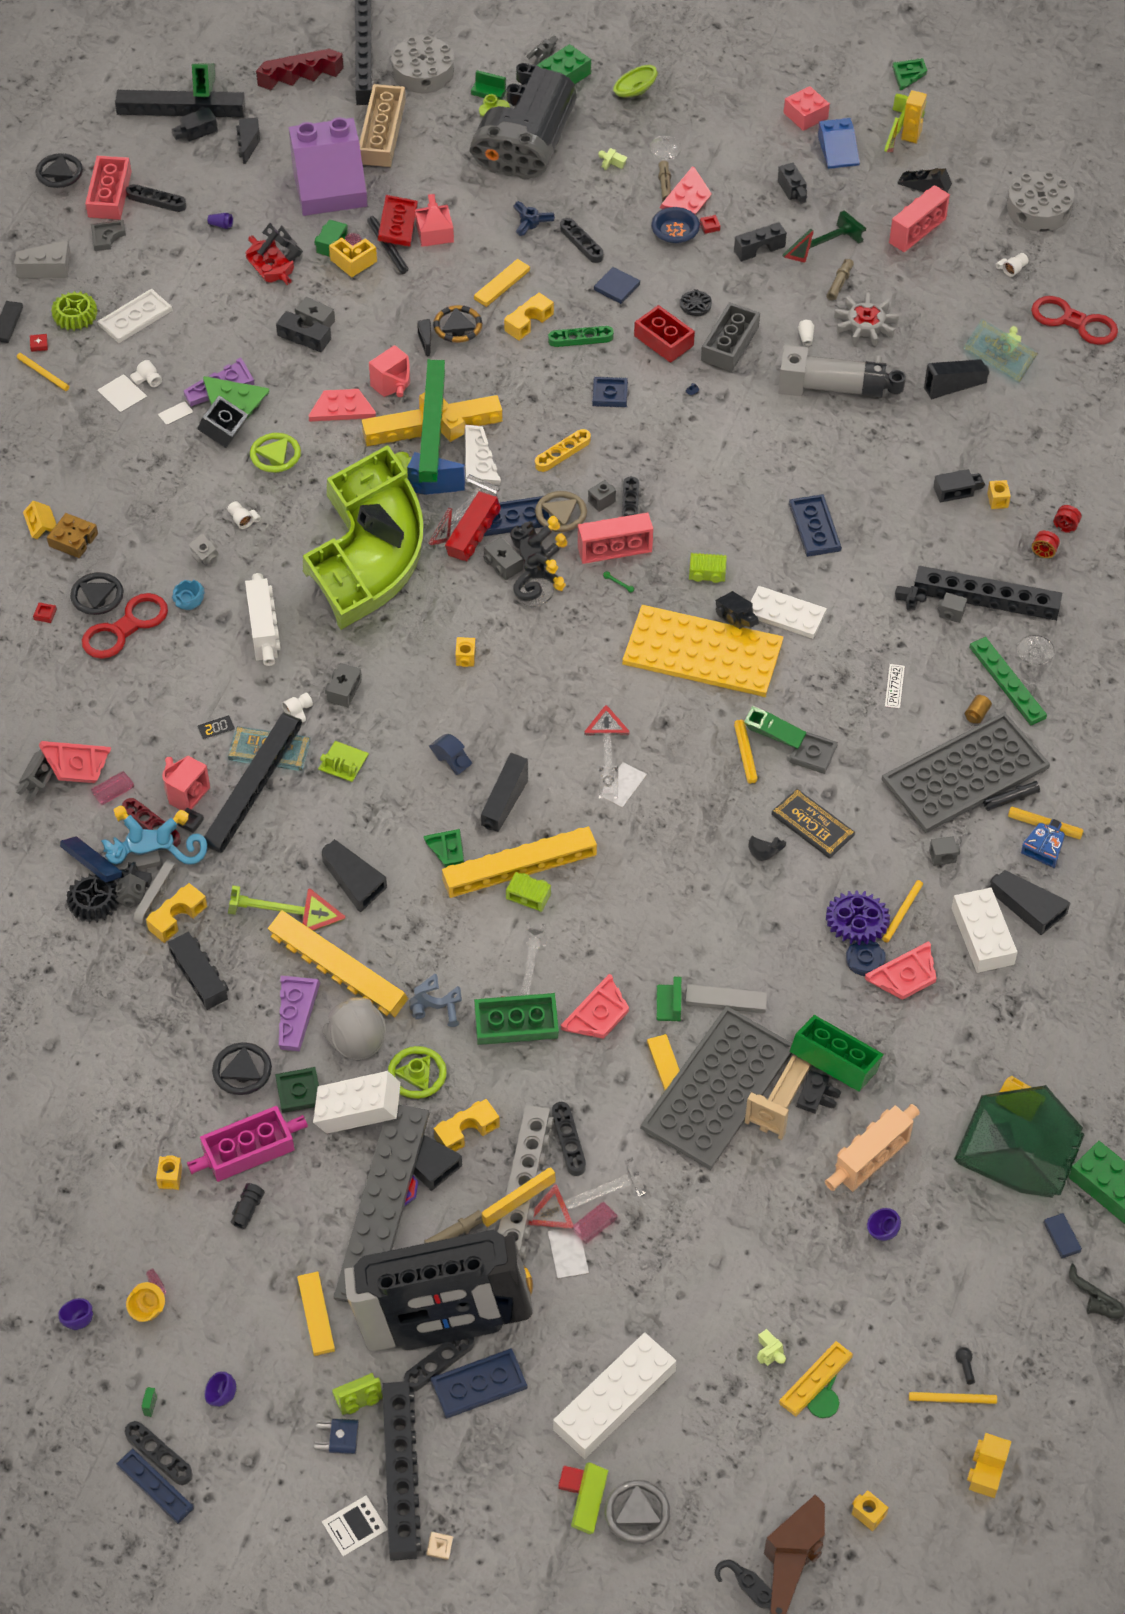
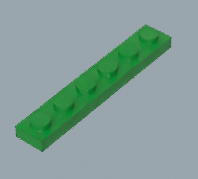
M987 637L970 643L969 648L1029 725L1031 726L1045 720L1047 717L1046 712Z

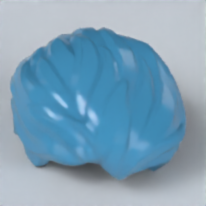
M196 580L181 581L174 587L172 600L181 609H195L204 599L203 585Z

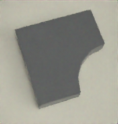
M124 220L91 224L94 251L111 249L116 239L126 236Z

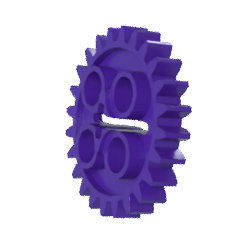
M858 890L855 891V894L848 891L847 896L840 893V898L835 896L834 902L830 901L829 907H827V927H831V933L836 932V938L843 936V942L850 939V944L857 941V944L860 945L861 941H864L867 945L869 940L876 942V937L881 939L882 934H886L890 923L889 909L885 908V903H880V898L873 899V894L866 896V891L862 895L859 894Z

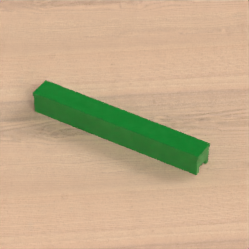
M427 360L419 463L420 483L437 482L445 360Z

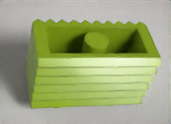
M692 552L690 556L689 579L697 582L702 580L714 583L725 582L727 556L722 554H694Z
M515 872L506 889V899L543 912L551 896V885L548 882L533 879L525 873Z

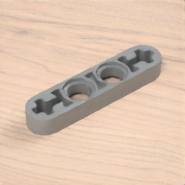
M169 860L165 861L136 909L134 922L142 925L147 923V917L155 910L173 880L178 868L177 863Z

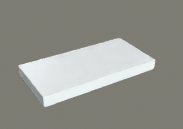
M150 289L100 319L98 325L115 341L121 343L167 315L173 309L169 303L154 290Z

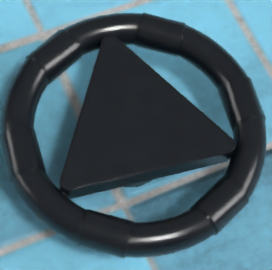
M57 153L43 158L36 166L35 174L38 181L47 187L64 188L71 186L80 179L83 173V166L80 160L73 155ZM65 160L76 165L77 169L74 176ZM54 161L48 168H46V169L42 172L43 167H44L47 163ZM44 177L54 178L55 182H52Z
M95 572L82 576L74 583L71 588L70 599L74 607L79 611L89 615H101L112 611L120 604L123 599L124 590L121 582L115 576L108 573ZM93 579H105L106 581L111 582V583H87V582L92 581ZM80 587L93 608H89L78 601L77 596ZM116 587V597L113 602L103 606L106 603V598Z
M247 1042L234 1043L224 1048L216 1056L213 1062L212 1075L216 1084L225 1092L233 1095H247L258 1091L267 1083L271 1076L272 1063L266 1051L258 1045ZM240 1050L220 1075L223 1059L228 1054ZM247 1050L262 1058L264 1069L261 1078ZM223 1079H234L241 1083L249 1080L257 1082L244 1088H237L228 1084Z

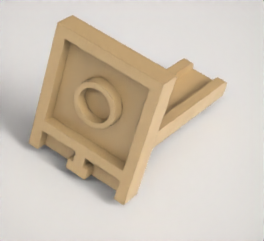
M793 1055L768 1100L762 1095H756L751 1092L747 1099L745 1123L753 1122L760 1126L761 1131L767 1133L770 1130L778 1134V1139L782 1140L786 1133L788 1107L812 1064Z

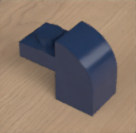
M444 734L429 745L439 761L446 760L455 775H459L473 764L463 750L465 746L451 734Z

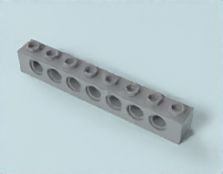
M525 1106L506 1196L519 1188L521 1184L528 1182L542 1172L540 1171L541 1165H545L546 1161L544 1149L549 1147L550 1142L548 1130L553 1128L554 1117H551L550 1108ZM536 1147V1149L530 1150L529 1148ZM532 1165L531 1168H526L525 1166ZM538 1194L502 1217L498 1232L504 1235L506 1247L514 1246L518 1262L520 1263L521 1258L525 1259L527 1246H524L525 1239L529 1240L531 1227H528L529 1221H533L535 1209L532 1206L533 1202H537ZM516 1220H520V1221H521V1222L518 1223V1224L512 1223V1222H514V1221H516ZM511 1239L517 1240L514 1243L508 1242Z

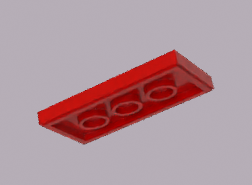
M386 195L377 241L410 247L415 221V209H417L418 201Z

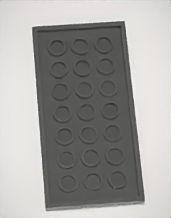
M1003 712L882 775L881 780L924 832L927 833L984 803V799L999 795L1049 769L1050 763L1007 713Z
M726 1006L644 1119L640 1129L711 1170L745 1122L749 1095L752 1092L763 1096L792 1054L789 1052L792 1043Z

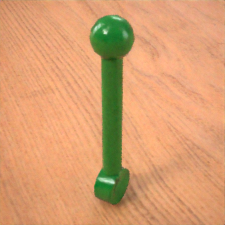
M608 571L603 573L605 579H611L626 588L629 593L634 592L633 586H628L611 576Z

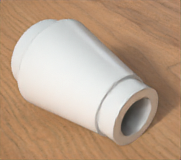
M802 320L798 326L803 346H811L813 344L815 326L810 320Z

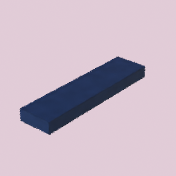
M77 836L60 841L62 849L104 882L122 877L121 870Z
M133 1448L116 1463L117 1467L177 1524L194 1509V1506Z

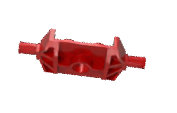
M253 235L249 236L248 241H250L252 246L245 252L246 259L262 278L270 283L283 280L286 285L288 283L291 284L292 280L288 275L294 269V262L289 261L276 246L275 240L264 256H262L256 250H259L266 240L257 241Z

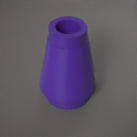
M228 212L208 215L207 221L209 225L228 229L233 225V216Z

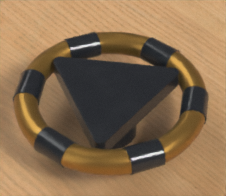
M453 305L440 310L433 321L436 334L445 341L454 343L470 341L480 333L483 326L479 313L471 307L464 305ZM452 312V314L450 315V317L448 318L447 322L441 330V318ZM461 312L472 315L475 318L476 327ZM465 331H472V332H470V333L464 335V334H465Z

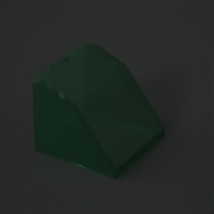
M1046 1085L981 1095L954 1160L959 1165L1017 1192L1053 1198L1054 1195H1061L1066 1181L1060 1180H1067L1085 1134L1080 1132L1083 1127Z

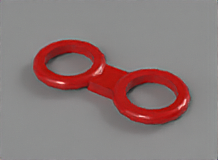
M1044 296L1038 298L1031 308L1032 316L1039 323L1050 327L1065 324L1076 328L1083 340L1091 344L1105 345L1112 342L1118 334V327L1113 319L1102 314L1086 316L1087 314L1072 309L1060 297ZM1048 303L1056 304L1064 310V315L1057 319L1046 318L1039 312V307ZM1091 322H1102L1110 328L1111 333L1104 337H1095L1085 330V326Z
M151 593L139 594L133 597L126 604L125 615L113 624L99 623L91 626L82 637V648L88 655L94 658L104 659L117 655L124 647L125 638L137 631L138 628H153L166 619L168 606L165 600ZM150 601L159 605V614L150 620H140L132 614L134 607L141 602ZM109 631L114 633L118 640L108 650H96L89 644L91 637L98 632Z

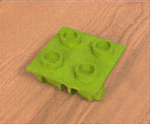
M334 741L328 753L321 755L320 761L322 763L318 770L353 782L369 753Z

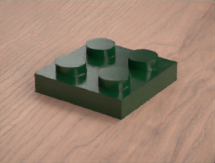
M316 1067L275 1074L282 1113L315 1107L319 1086Z

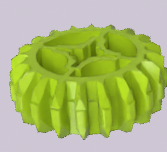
M75 290L73 293L67 292L66 295L61 294V297H56V301L53 302L51 309L52 318L56 325L60 326L61 329L66 328L67 331L70 329L74 331L76 329L81 330L82 327L88 328V324H93L98 313L97 305L92 296H89L88 293L83 294L82 291L76 293Z

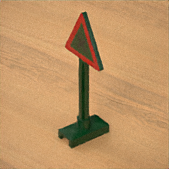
M844 210L839 213L836 224L839 227L838 229L813 240L814 231L810 229L782 256L805 263L810 248L846 234L857 243H861L864 240L861 237L862 233L867 228Z

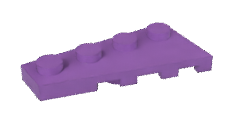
M241 357L233 365L228 364L223 367V370L216 374L214 372L209 375L211 378L255 385L254 379ZM203 380L183 390L190 407L209 400Z
M281 976L279 1047L281 1050L300 1051L320 982L318 979Z

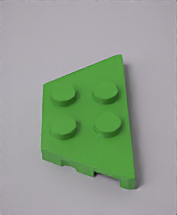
M203 377V383L205 384L211 405L218 396H221L247 413L248 417L261 404V400L269 394V388Z

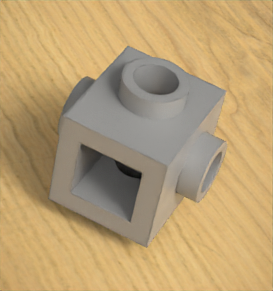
M201 534L189 544L193 552L192 557L198 563L201 561L206 565L216 560L218 555L216 548L218 546L212 539L208 540Z

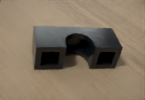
M780 222L735 236L734 252L742 262L756 257V252L762 245H766L770 252L786 247L787 232Z
M285 311L276 323L277 336L312 350L322 352L331 340L330 327L315 322L309 328H302L301 316L289 311Z

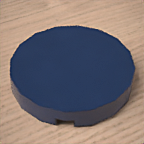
M869 940L867 945L864 941H861V944L858 945L856 941V943L848 947L846 952V963L849 969L861 976H865V974L885 964V951L882 950L877 942Z

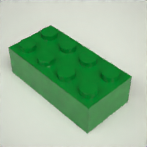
M570 44L537 64L541 68L564 74L574 84H577L591 74V58Z
M555 993L474 999L477 1045L558 1039L559 1029Z
M813 1015L795 1034L789 1051L858 1092L877 1073L884 1056L883 1053L816 1015Z
M1098 1141L1072 1166L1069 1179L1125 1224V1161L1101 1141Z

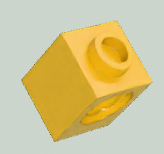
M1007 480L989 481L987 495L991 509L1009 508L1011 495Z
M457 637L456 666L474 667L475 638Z
M173 1155L159 1157L156 1175L158 1189L179 1190L183 1168L181 1158ZM167 1170H174L171 1173H166Z
M867 1490L863 1496L859 1494L854 1499L852 1515L873 1532L887 1516L889 1507ZM869 1506L874 1511L870 1513L866 1512L863 1509V1507Z

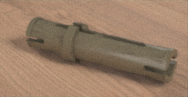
M660 161L658 165V178L661 182L662 201L664 202L671 193V173L669 171V163L667 161Z
M845 259L841 268L837 270L836 278L826 294L829 300L837 299L845 280L849 278L850 270L854 265L851 259Z
M477 1210V1212L464 1219H458L457 1223L424 1240V1243L454 1238L463 1233H469L470 1229L483 1223L481 1211Z

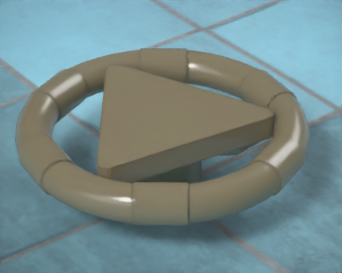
M567 491L548 493L538 501L535 509L536 518L543 527L549 526V524L543 517L542 508L558 519L560 528L558 530H551L555 532L574 530L578 527V524H582L587 516L585 502L576 494ZM560 497L570 499L564 501L549 502L554 498ZM576 504H578L580 508L579 518L567 525Z

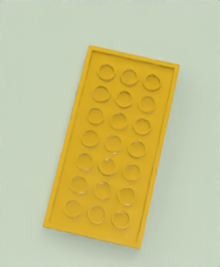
M641 605L622 664L766 697L784 636L744 627L739 629L734 625Z

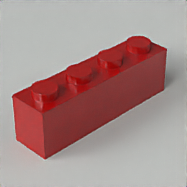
M480 491L477 493L445 544L448 556L467 562L470 556L474 554L478 543L483 540L485 532L491 527L493 519L500 512L501 507L496 496Z

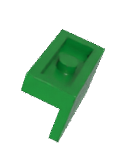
M477 70L471 95L485 98V96L493 94L497 96L498 100H502L506 93V78Z
M674 976L673 985H657V1021H681L682 977Z

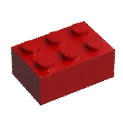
M660 305L654 307L634 323V337L670 363L694 346L695 331Z

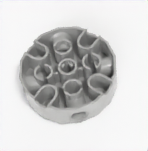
M430 35L409 37L399 43L392 51L391 62L394 81L399 86L402 85L408 88V91L414 93L438 91L444 87V84L448 81L450 82L454 76V54L449 45Z
M1052 172L1023 173L1014 179L1009 187L1007 198L1008 214L1011 220L1028 230H1056L1065 225L1071 216L1074 192L1067 180L1054 175Z

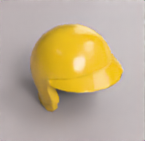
M150 1282L138 1284L129 1294L126 1301L129 1315L140 1322L155 1319L163 1311L165 1305V1297L162 1290L156 1284Z

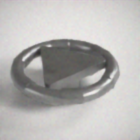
M631 1480L617 1486L610 1493L605 1504V1518L611 1531L620 1539L630 1543H646L659 1537L667 1527L670 1519V1505L665 1494L656 1485L643 1480ZM634 1489L615 1522L614 1503L619 1495ZM640 1489H644L657 1497L661 1504V1520H659ZM618 1525L658 1526L643 1535H633L621 1529Z

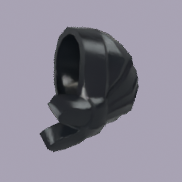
M751 836L748 842V848L752 856L759 861L768 860L786 846V842L784 840L781 841L778 837H775L771 843Z

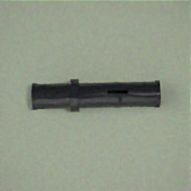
M1037 781L1024 786L1018 785L1013 790L984 799V807H986L987 811H990L1016 800L1022 801L1027 796L1039 793L1040 786H1036L1038 784Z

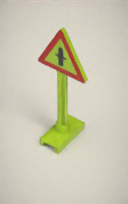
M898 93L895 95L893 110L902 112V114L894 120L884 152H893L896 136L903 127L906 101L909 96Z
M232 885L228 914L236 915L238 907H253L278 912L283 910L286 913L302 915V924L312 931L345 919V915L310 888L307 891L305 906L302 907L248 898L249 896L240 895V886Z

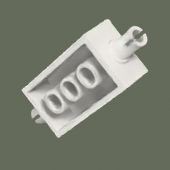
M256 573L252 575V580L245 581L256 661L263 660L265 666H272L275 664L274 658H278L277 651L281 650L276 613L273 611L275 610L274 599L270 597L273 596L272 585L268 586L267 578L263 579L262 574Z

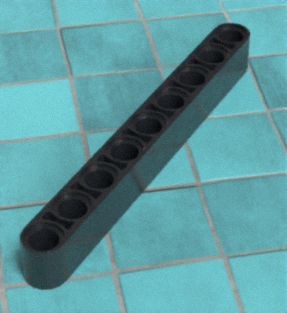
M285 712L281 714L205 834L204 838L207 841V848L219 853L226 849L298 734L302 725V719Z

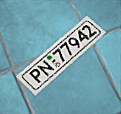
M890 664L886 707L900 708L905 666Z

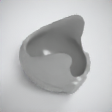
M358 997L350 998L348 1001L336 1005L329 1013V1023H326L322 1029L330 1045L342 1056L352 1060H363L374 1055L382 1046L386 1036V1024L380 1011L373 1006L370 999Z

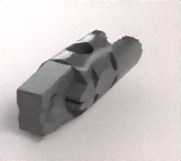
M553 35L548 40L544 39L527 55V58L531 59L535 55L537 59L534 64H539L556 48L554 45L557 43L558 38Z

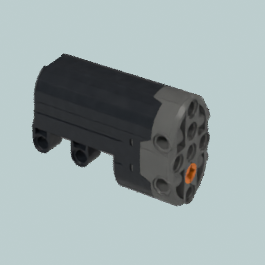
M520 63L516 66V80L521 85L510 84L506 88L507 102L515 106V108L502 106L490 108L483 116L473 137L470 153L481 166L492 173L500 172L507 176L514 175L519 176L521 179H530L542 175L546 170L576 103L577 96L575 84L564 74L544 69L537 65Z

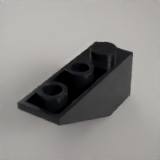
M258 117L239 119V126H236L237 136H240L237 137L238 147H241L238 148L239 158H243V164L247 163L260 142Z
M946 168L906 171L902 173L897 182L899 185L920 192H925L935 185L948 193L952 186V181Z
M380 504L360 505L357 522L363 529L389 544L401 548L404 532Z

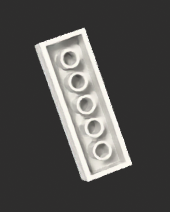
M644 1332L553 1419V1431L583 1459H586L676 1371V1360Z

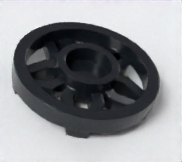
M698 289L689 291L681 297V309L692 316L704 315L712 307L711 296Z

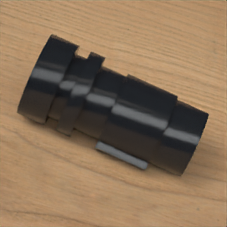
M246 1183L240 1195L241 1200L240 1202L237 1201L232 1212V1225L240 1229H246L256 1206L260 1204L265 1191L261 1187L252 1183Z

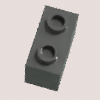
M307 296L295 308V314L301 316V324L311 327L315 322L330 327L335 322L333 308Z
M502 537L484 546L483 558L488 565L490 564L495 572L505 580L523 570V558Z
M340 663L338 668L333 671L331 682L326 685L325 694H327V701L349 708L362 681L361 668Z

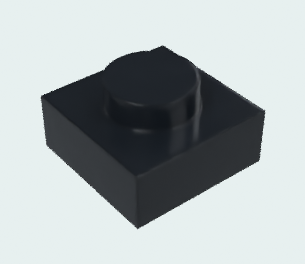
M186 808L185 812L189 814L188 820L184 826L177 823V826L194 833L204 820L202 814Z

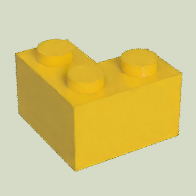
M343 238L329 245L330 260L350 277H354L377 262L376 246L366 238L354 246L350 245Z
M985 1433L983 1440H978L972 1460L976 1462L975 1469L970 1468L967 1481L971 1482L969 1490L995 1498L1011 1441Z

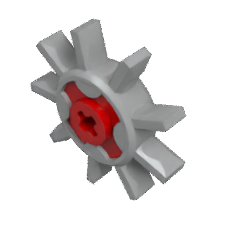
M866 293L864 303L856 304L849 296L846 297L845 305L850 310L836 308L834 318L847 320L837 324V333L851 330L853 332L852 344L855 345L861 336L870 337L873 346H877V334L880 332L893 338L895 329L886 325V323H898L899 313L885 314L884 311L889 308L890 301L887 299L877 306L871 303L870 293Z

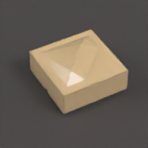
M431 1532L426 1556L449 1560L453 1536Z

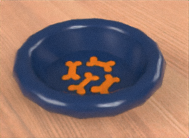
M669 207L656 213L652 218L651 228L659 239L677 244L693 239L699 232L700 222L698 217L688 209Z

